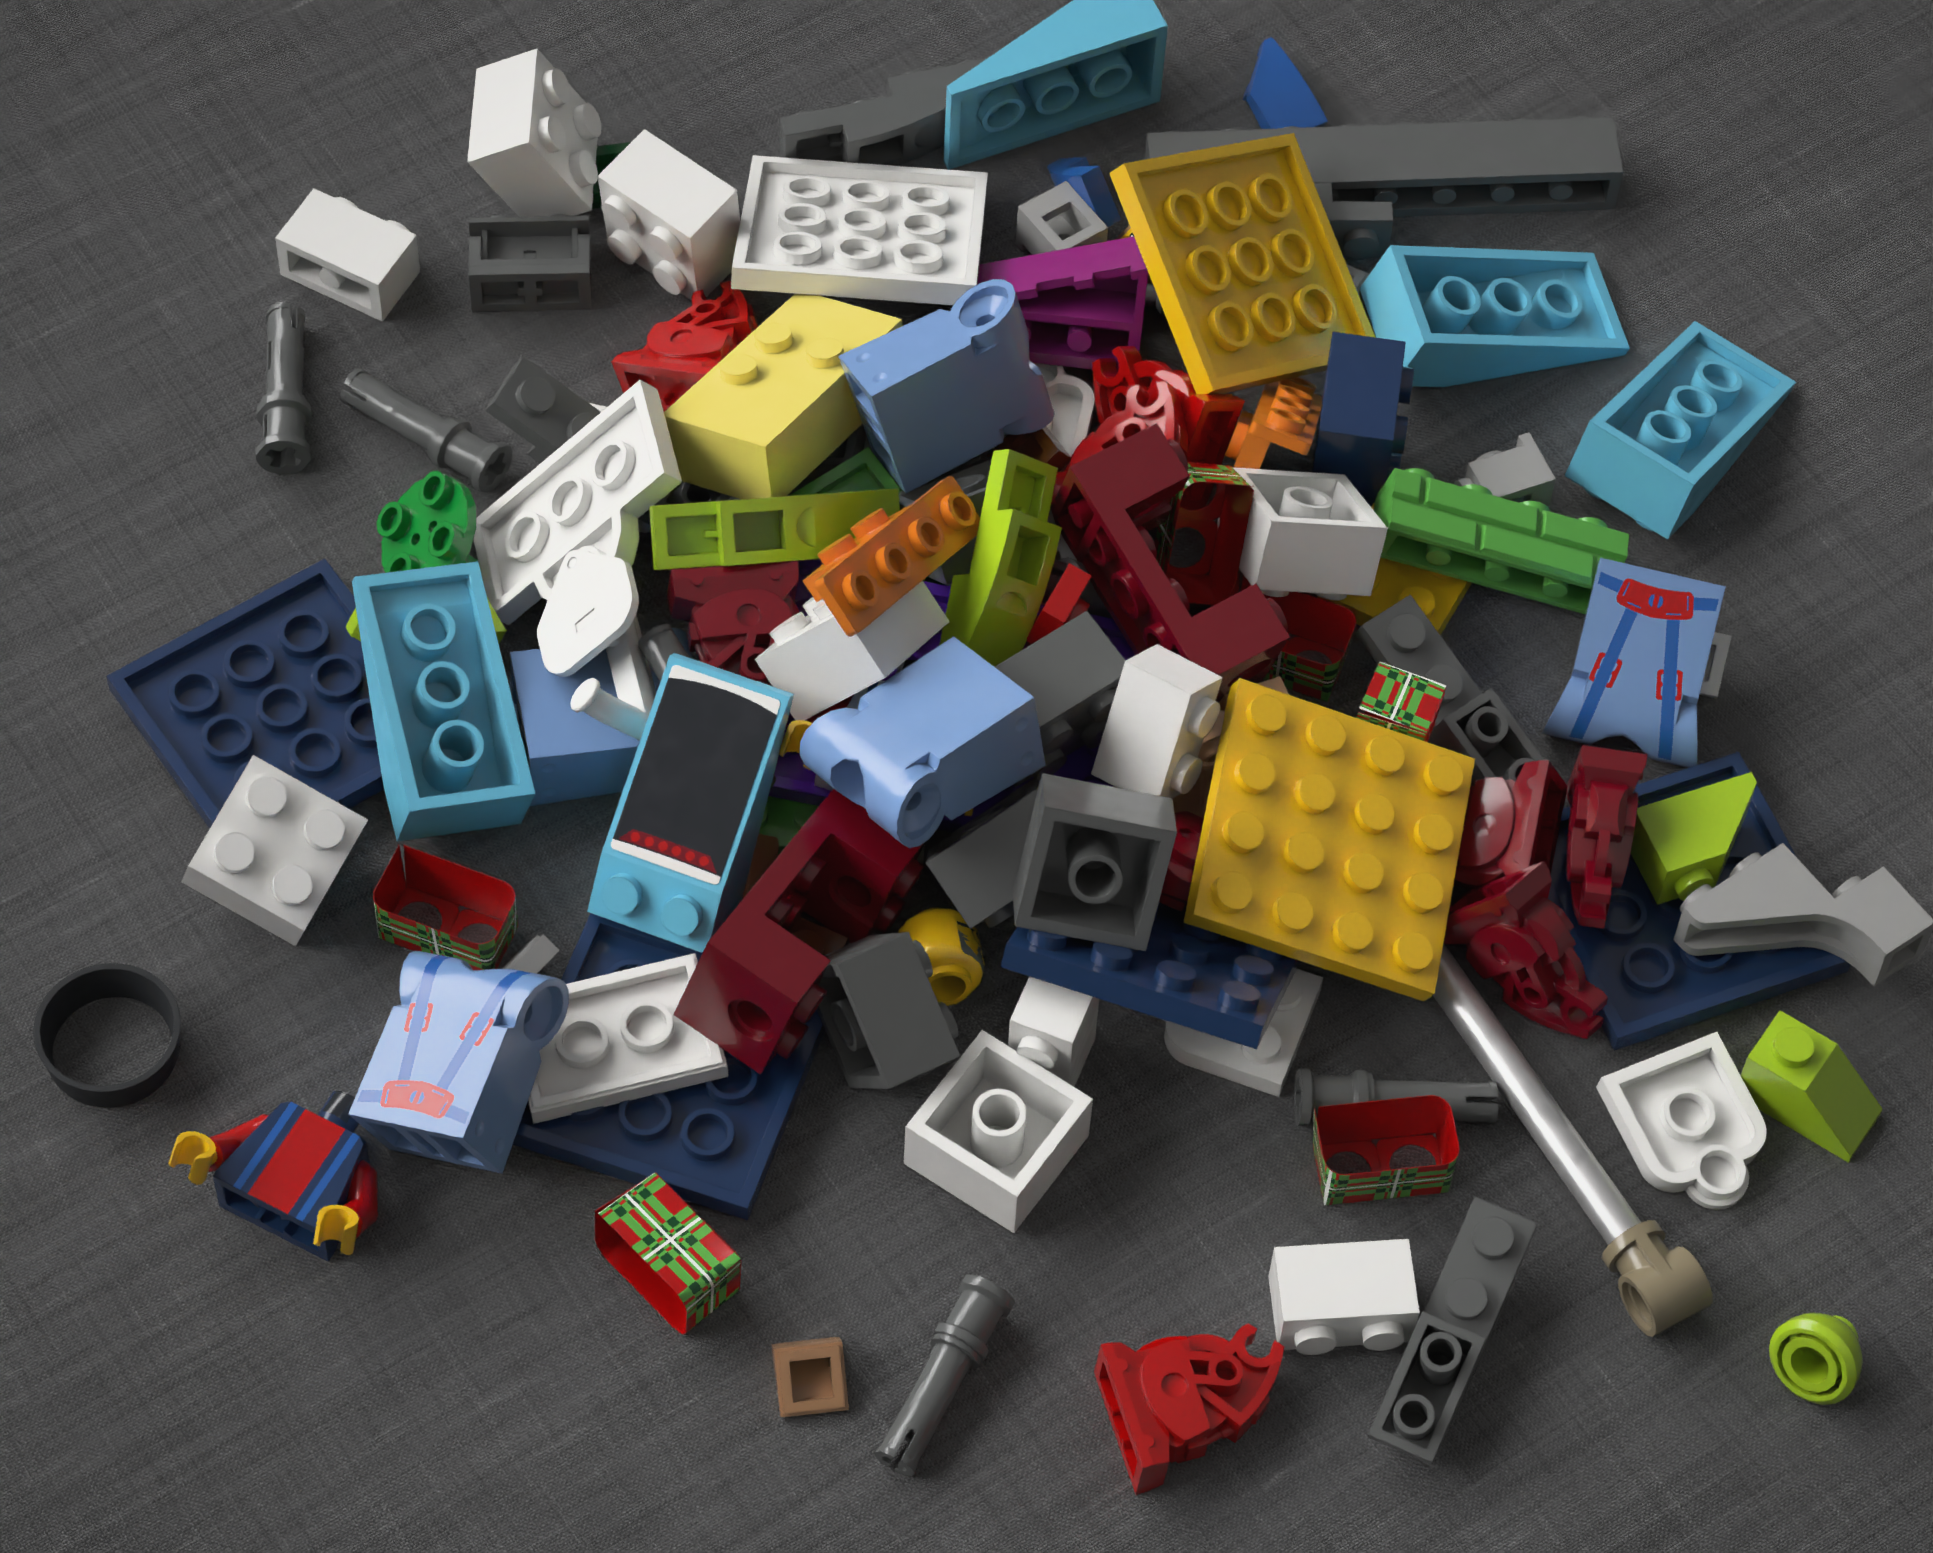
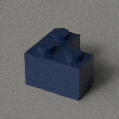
M1332 332L1312 472L1345 474L1370 507H1372L1378 492L1394 468L1400 469L1401 455L1404 452L1408 417L1397 416L1398 403H1410L1414 368L1403 366L1406 345L1404 341Z

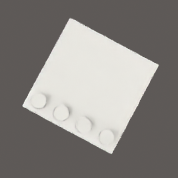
M753 155L732 263L731 289L954 305L966 291L978 283L988 173Z

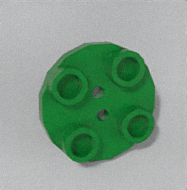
M432 471L425 478L415 482L399 498L398 502H389L382 508L377 520V531L383 536L382 566L385 573L478 561L469 555L476 531V504L470 489L459 480L440 471Z

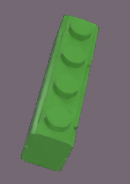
M1394 468L1375 499L1374 512L1388 528L1381 558L1582 614L1587 612L1599 559L1604 558L1625 563L1628 556L1629 534L1608 528L1607 524L1598 518H1571L1550 512L1549 507L1541 502L1524 501L1518 503L1493 496L1488 488L1481 485L1458 486L1435 479L1429 471L1420 468L1405 470Z

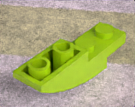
M1011 449L993 451L969 574L953 575L945 614L950 622L942 629L939 646L954 636L994 667L1023 650L1047 588L1062 527L1047 522L1058 470L1057 467Z
M899 489L649 506L654 570L820 559L817 554L843 536L851 534L853 539H855L856 537L850 528L869 514L880 508L884 509L888 517L900 511Z

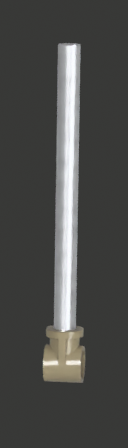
M1443 943L1433 997L1492 1081L1496 1082L1499 1091L1608 1244L1601 1259L1611 1272L1620 1273L1621 1277L1618 1279L1620 1296L1634 1323L1647 1336L1654 1337L1710 1307L1713 1303V1294L1706 1274L1698 1261L1684 1247L1677 1246L1669 1250L1663 1242L1666 1234L1656 1220L1644 1222L1639 1220Z

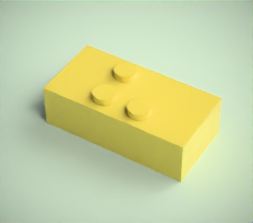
M794 294L664 412L681 480L739 499L787 496L862 425L838 356L902 327V319L819 295Z

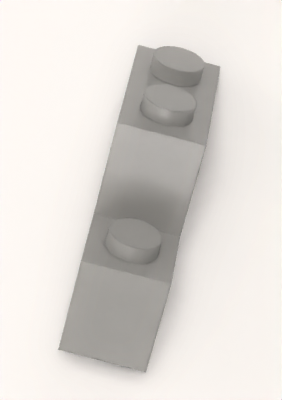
M1782 843L1763 856L1758 852L1750 854L1736 865L1728 879L1714 888L1706 884L1693 891L1680 906L1682 914L1673 940L1683 951L1693 956L1792 947L1817 948L1842 958L1855 967L1873 986H1876L1923 954L1933 930V919L1884 866L1863 880L1859 876L1851 877L1831 895Z

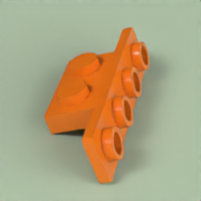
M1301 377L1265 384L1254 414L1242 409L1230 439L1225 456L1235 460L1233 467L1260 469L1270 442L1302 455H1308L1319 420L1323 399L1322 396L1314 393L1316 386Z
M948 476L939 481L911 505L888 517L884 509L880 508L857 522L850 528L856 538L853 539L851 534H847L819 552L817 555L823 564L802 581L816 602L824 600L845 634L852 637L865 629L977 536L980 517L975 510L973 502L962 491L955 478Z

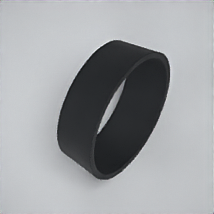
M120 963L93 965L66 976L45 996L37 1010L34 1021V1044L39 1058L57 1086L68 1096L83 1104L95 1107L112 1108L126 1106L154 1093L172 1073L179 1053L180 1010L170 989L152 973L136 966ZM110 997H125L138 1000L156 1010L167 1023L172 1039L165 1054L150 1070L128 1082L109 1086L88 1085L68 1078L54 1066L53 1045L60 1027L73 1012L90 1002Z

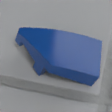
M1272 37L1264 40L1259 47L1255 68L1242 99L1248 102L1261 129H1277L1289 126L1300 128L1324 127L1328 120L1298 69Z
M1086 157L1060 158L1047 165L1054 185L1057 186L1067 181L1107 227L1121 220L1099 165L1090 166Z

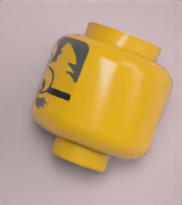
M930 908L909 918L899 929L898 933L909 932L912 941L917 940L924 947L933 970V975L928 980L938 1002L942 1001L947 1006L957 1004L971 994L982 982L985 962L976 925L970 929L959 911L947 908Z

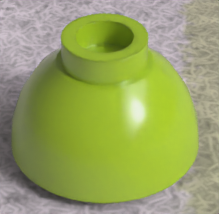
M1813 1312L1792 1317L1776 1329L1770 1340L1769 1355L1776 1375L1792 1393L1808 1402L1822 1405L1840 1402L1852 1392L1860 1378L1863 1358L1858 1341V1333L1853 1324L1841 1316Z

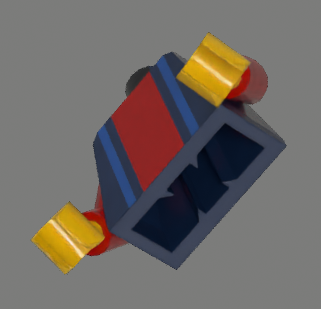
M333 1091L318 1114L293 1102H284L270 1115L262 1114L235 1128L211 1137L195 1131L183 1132L177 1136L168 1165L171 1167H175L178 1164L191 1165L188 1179L196 1185H200L206 1180L208 1172L216 1171L213 1175V1180L221 1208L328 1262L335 1253L339 1241H341L340 1251L342 1254H353L356 1238L371 1226L378 1217V1174L370 1164L366 1141L354 1133L359 1123L348 1114L355 1098L342 1091Z

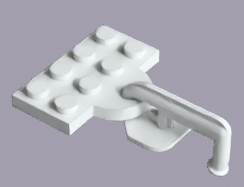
M642 380L636 382L476 518V531L473 538L486 595L501 622L510 625L541 598L548 600L538 624L537 638L544 666L549 672L560 677L570 676L606 648L618 698L602 690L597 679L590 678L584 681L574 692L570 703L571 709L577 713L583 711L599 722L639 741L651 711L656 690L649 663L638 647V641L642 637L636 614L639 595L632 571L639 543L638 518L649 510V506L655 505L682 482L658 389Z

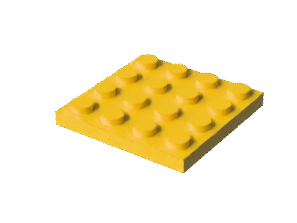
M1294 133L1128 162L1109 173L1196 394H1225L1326 371L1332 332L1375 337Z
M1239 678L1229 688L1184 923L1417 1000H1427L1435 994L1475 758Z

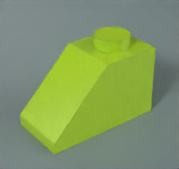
M1752 772L1637 808L1630 853L1657 905L1677 898L1684 901L1693 891L1706 884H1709L1712 888L1716 886L1745 820L1757 784Z
M1779 1010L1748 1055L1741 1073V1077L1760 1111L1848 1163L1883 1110L1837 1043Z

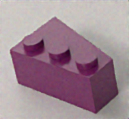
M1134 236L979 265L977 284L992 279H1003L1013 285L1029 332V360L1032 363L1092 369V362L1099 358H1115L1118 372L1119 363L1112 353L1113 349L1118 346H1135L1140 351L1148 270Z

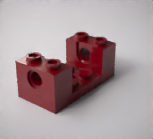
M1155 423L1070 466L1051 510L1056 525L1062 527V537L1077 561L1081 562L1088 573L1092 575L1090 581L1134 654L1137 655L1158 644L1223 677L1215 700L1219 703L1223 696L1229 693L1230 686L1239 678L1256 684L1265 678L1290 638L1287 633L1288 624L1280 606L1273 599H1266L1257 583L1193 617L1189 614L1190 604L1184 589L1175 579H1168L1156 560L1157 551L1155 544L1148 531L1166 522L1172 511V507L1169 504L1172 497L1183 490L1190 477L1188 474V462L1183 450L1175 440H1167L1158 424Z
M833 788L707 942L673 1015L712 1042L718 1044L722 1049L760 1075L776 1054L787 1060L805 1036L809 1028L806 1023L827 994V990L818 984L831 961L788 931L804 911L830 930L849 937L850 943L871 935L875 929L886 934L906 905V902L901 898L904 899L925 869V865L917 861V858L926 841L917 847H906L869 818L866 808L852 802Z

